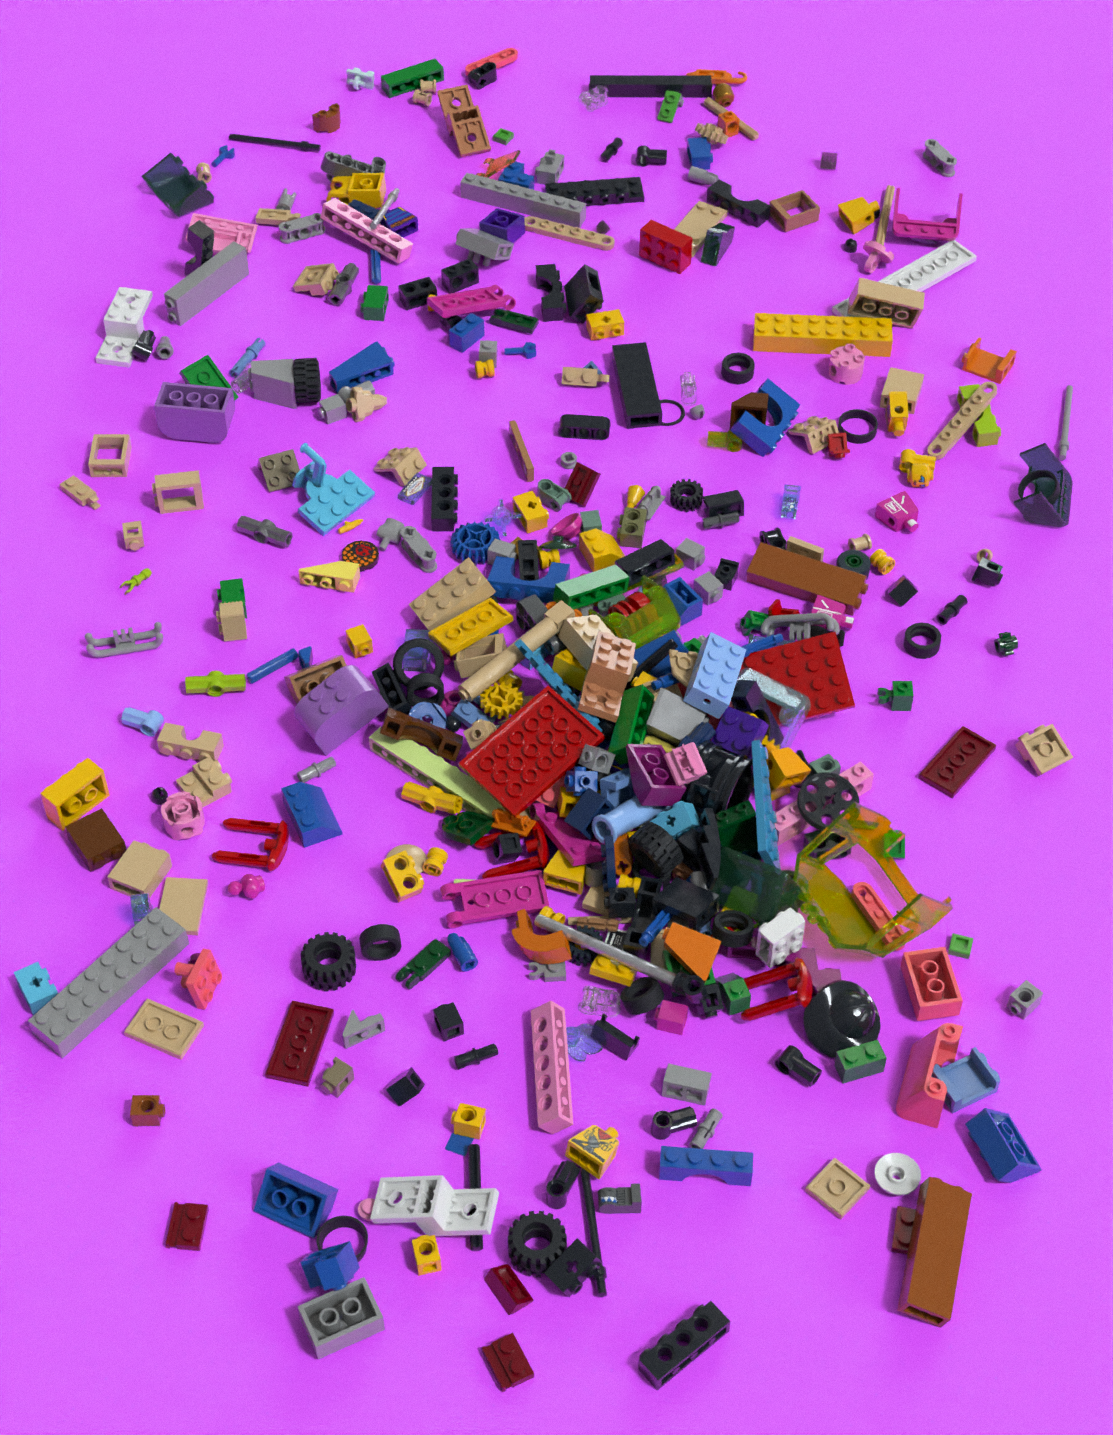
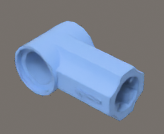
M126 707L121 721L123 724L138 728L143 734L153 737L164 722V717L155 710H150L147 713Z

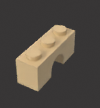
M166 722L157 739L159 753L202 761L209 756L213 761L218 760L224 747L221 733L203 730L197 739L186 740L184 726Z

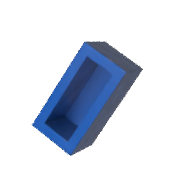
M687 138V154L690 167L694 166L703 170H710V164L713 163V153H711V145L707 142V138Z
M470 313L449 330V346L461 353L465 352L485 336L484 320Z

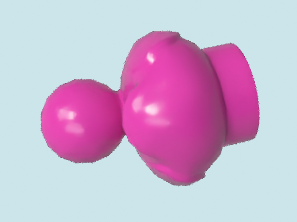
M246 874L241 878L240 882L232 881L228 885V892L231 895H238L242 891L249 899H255L259 892L265 890V883L260 875Z

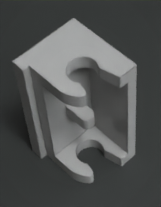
M668 1063L663 1080L662 1096L705 1106L712 1073Z

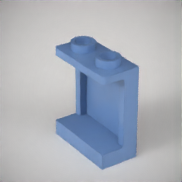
M625 768L600 779L601 795L615 806L614 808L635 796L630 768Z
M976 1047L971 1049L968 1056L943 1068L938 1064L934 1065L931 1076L945 1083L947 1093L944 1103L952 1114L996 1093L1000 1084L999 1074L990 1067L986 1056L982 1052L980 1053Z

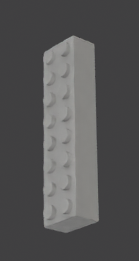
M155 907L28 1020L33 1035L63 1059L190 944L186 929Z

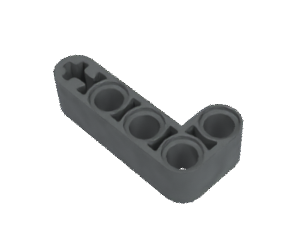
M328 151L324 154L320 168L323 172L334 176H352V173L385 174L386 161L381 157H374L371 164Z
M535 594L516 603V619L522 630L533 628L545 618L544 613L548 611ZM557 634L543 644L552 655L567 648Z

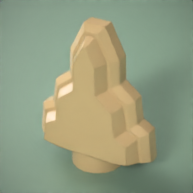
M352 387L350 398L346 400V409L352 414L355 422H360L365 417L372 415L374 410L384 407L387 404V397L380 394H372L369 390H363L362 387Z

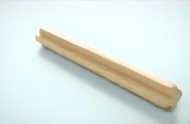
M710 97L704 99V105L717 115L728 111ZM741 119L739 120V131L754 141L759 138V132Z

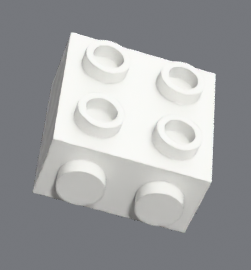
M790 907L784 912H779L772 921L762 924L758 929L756 955L769 968L776 964H781L792 952L796 953L801 949L805 928L803 916L798 912L796 913Z

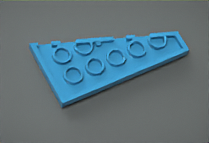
M521 639L514 643L540 676L557 694L561 695L566 702L577 710L580 699L573 694L566 684L563 686L564 683L556 672L554 673V670L539 654L535 655ZM577 710L600 732L603 731L598 725L600 721L596 716Z
M760 740L752 741L758 852L771 875L781 871L777 845L778 834L775 829L777 817L775 811H773L769 768L766 762L768 751L766 747H763Z

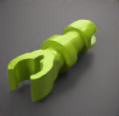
M149 568L143 569L140 574L132 576L131 580L123 582L119 588L129 585L128 590L124 594L130 593L133 587L139 586L141 581L151 576V570Z

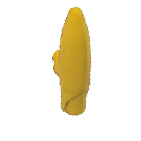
M357 519L352 522L345 521V525L338 528V533L342 534L354 529L363 522V519Z

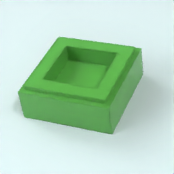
M500 128L493 135V141L503 145H507L514 138V132Z
M953 933L948 954L969 959L974 938Z

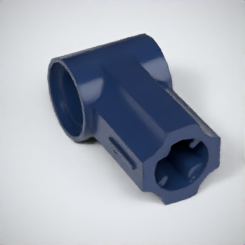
M701 722L690 736L687 735L683 738L678 747L682 746V744L687 745L694 742L698 749L704 741L711 740L716 731L708 722Z

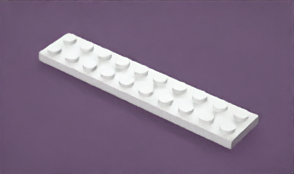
M950 241L878 282L922 292L974 263L977 256L957 241ZM849 298L832 307V312L836 316L859 317L847 314Z

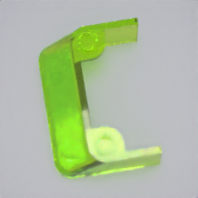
M645 575L642 577V593L651 602L631 615L625 617L620 613L614 612L603 617L592 609L588 610V616L597 615L615 637L628 639L636 643L635 650L681 627V617L667 590Z

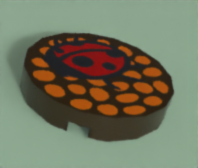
M354 541L343 549L342 560L359 564L360 572L368 568L370 570L379 561L378 548L369 541Z

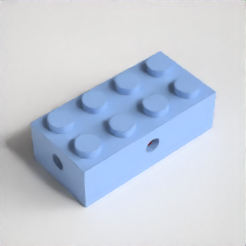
M710 632L700 647L683 701L719 719L730 704L746 649Z

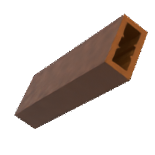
M760 542L747 569V582L811 603H815L817 595H821L846 606L845 614L851 616L854 615L856 609H860L862 594L866 595L869 584H866V575Z
M931 1176L920 1185L897 1308L899 1312L940 1328L949 1322L952 1316L972 1193L965 1191L962 1187L953 1186L943 1182L940 1178Z

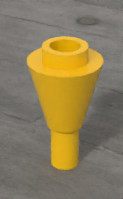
M631 485L628 487V508L636 507L645 495V491L641 486Z

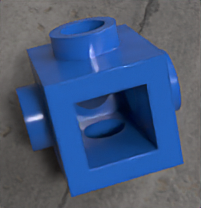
M574 767V771H566L564 778L566 792H573V796H582L588 787L597 792L598 771H586V767Z

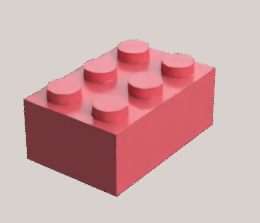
M946 947L903 952L900 967L917 1021L960 1015L963 999Z

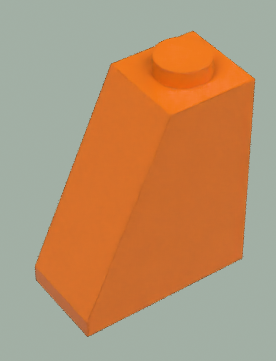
M672 922L670 928H665L661 938L665 940L664 948L691 975L701 977L705 984L720 948L721 941Z

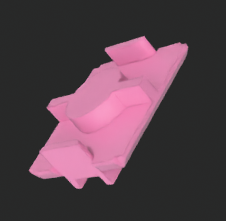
M694 742L687 745L682 744V746L676 749L673 748L671 752L664 755L677 786L685 783L688 784L708 773Z

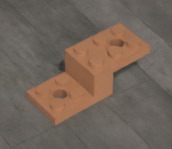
M468 85L438 90L437 95L449 136L454 135L460 157L491 151L479 106L473 105ZM458 100L460 105L455 106L452 101ZM472 135L476 140L471 142L467 137Z
M598 631L592 659L584 676L577 710L616 723L622 695L631 674L636 643L628 639L615 637L607 632Z

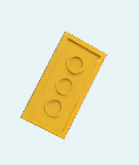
M488 598L429 631L428 636L448 655L452 656L511 623L513 616L492 598Z

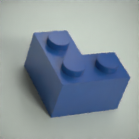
M509 160L498 181L534 190V176L524 174V163Z
M350 1241L309 1253L300 1262L310 1289L319 1286L320 1289L324 1288V1291L332 1288L334 1291L345 1288L347 1282L354 1278V1274L360 1268Z

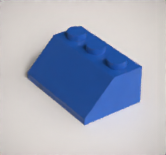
M673 630L635 650L634 659L638 662L636 668L670 639H673L678 644V647L675 649L678 652L688 653L689 650L677 632ZM669 655L647 674L660 678L672 673Z
M298 782L281 788L284 806L304 848L343 835L321 787Z
M984 1108L965 1124L969 1130L970 1138L978 1145L981 1157L989 1164L990 1172L996 1180L1012 1183L1039 1173L1042 1170L1008 1113Z
M278 1162L266 1169L253 1211L315 1238L333 1209L339 1189Z

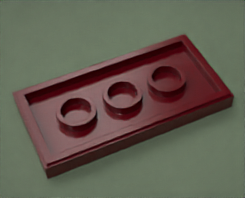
M962 726L919 774L918 779L953 799L995 751L996 744Z
M292 1000L265 1073L266 1078L309 1087L334 1016V1009Z

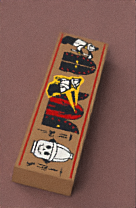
M515 420L509 421V435L527 482L534 481L532 461L517 422Z

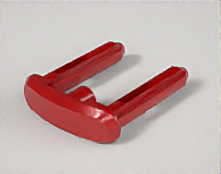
M228 818L223 821V826L229 830L278 836L277 839L266 838L264 850L271 851L269 856L219 850L212 853L213 860L219 863L268 868L271 872L279 867L284 859L289 843L288 825L284 820H281L280 823Z
M537 821L527 835H534L535 839L525 841L528 853L538 851V855L489 869L482 874V879L523 873L539 867L545 869L549 864L548 843ZM500 831L483 836L476 841L474 846L479 849L489 848L498 835L511 833Z
M797 957L793 963L744 978L746 986L750 990L798 974L797 977L787 980L790 991H797V993L748 1008L741 1013V1019L752 1021L802 1005L804 1008L807 1007L811 1001L813 983L811 974L803 959Z

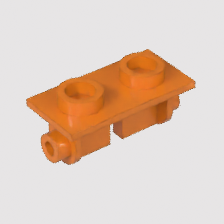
M501 808L494 809L492 812V817L495 818L491 825L492 828L510 833H518V835L524 837L529 834L536 823L535 820H531L527 815H517L514 818L509 812Z

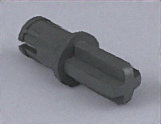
M736 512L702 518L704 530L714 527L723 528L724 525L738 523L740 519Z

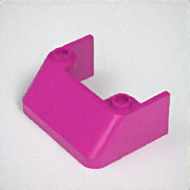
M897 188L892 230L896 236L954 241L957 239L960 229L963 193H959L956 218H946L943 222L911 220L907 215L898 213L900 188Z

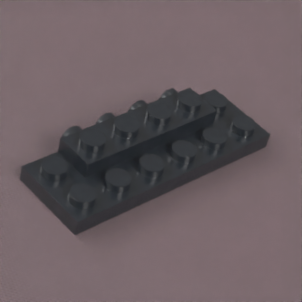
M640 177L545 184L546 193L586 203V206L645 202Z

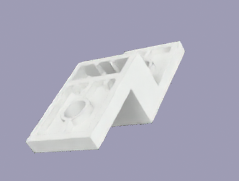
M119 287L103 319L106 337L96 356V363L130 368L135 355L131 354V351L144 330L142 318L153 297L152 291Z
M443 1175L380 1178L370 1219L374 1224L416 1222L422 1231L429 1236L490 1235L499 1192L496 1188L453 1189ZM402 1196L400 1202L394 1204V1200ZM473 1208H477L474 1214L467 1216L468 1212Z

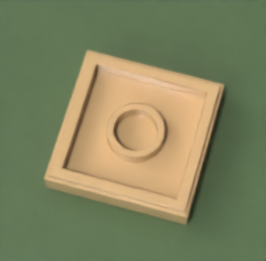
M834 1157L806 1186L805 1192L841 1220L870 1190L871 1185Z

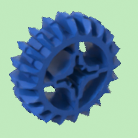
M474 521L472 524L467 522L466 525L461 524L459 528H455L450 544L452 552L457 559H461L463 562L469 557L477 566L479 562L484 564L486 560L488 561V549L494 539H501L495 527H490L489 523L484 525L482 521L480 523Z

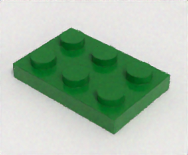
M208 354L179 372L186 384L232 388ZM233 390L234 401H236L239 397Z

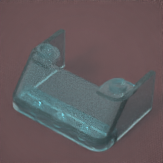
M751 668L742 669L739 672L736 685L739 680H756L765 699L782 707L779 713V720L789 730L780 746L781 748H790L811 708L809 698Z

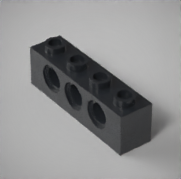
M454 466L432 467V532L454 531V524H458V513H454V511H458V500H454L458 498V487H455V485H458V474H454Z
M712 1301L708 1302L705 1306L701 1304L695 1309L689 1319L681 1320L672 1333L664 1334L658 1340L656 1346L652 1349L647 1348L640 1354L638 1370L658 1391L726 1335L730 1330L731 1321ZM698 1326H702L706 1330L698 1331L695 1328ZM685 1341L688 1345L680 1346L677 1342ZM665 1355L668 1356L670 1360L662 1361L659 1357Z

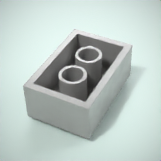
M365 1277L347 1284L343 1289L333 1290L298 1306L300 1320L318 1360L385 1330L383 1315Z

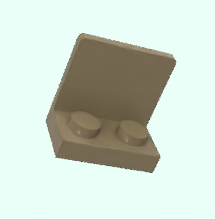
M293 449L258 458L257 465L259 470L263 472L269 492L293 487V479L300 471Z

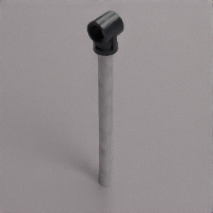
M538 914L534 921V925L551 933L562 930L567 940L670 985L672 992L686 997L693 1004H699L707 997L704 981L697 975L690 976L681 971L675 974L542 914ZM699 987L698 991L690 992L692 988Z

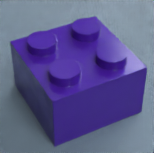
M496 208L479 222V229L514 243L525 234V217L521 214Z
M728 706L711 741L714 744L722 745L724 751L736 756L745 754L749 758L752 757V741L760 740L762 743L769 725L759 718Z

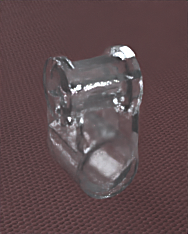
M597 86L594 89L583 92L579 96L578 102L584 105L588 112L604 107L608 104V89L605 86Z
M594 986L583 987V998L578 1005L580 1012L602 1016L604 1013L608 1018H615L620 1014L621 1000L617 991Z

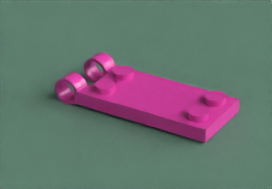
M494 284L480 289L427 297V304L441 317L450 318L454 315L482 310H495L499 307L512 310L516 305V300L509 294L504 295L503 289Z
M541 802L532 803L529 806L531 818L539 823L543 831L572 866L605 861V857H601V845L604 844L595 835L591 840L587 839L573 830L564 821L566 817L559 816V811L546 813L545 806Z
M542 870L459 883H447L440 887L443 900H452L461 896L464 911H455L446 915L448 928L452 929L469 923L518 916L517 911L525 909L528 914L541 912L543 907L549 906ZM469 901H470V902L473 901L474 904L470 905V904H468V902H469Z

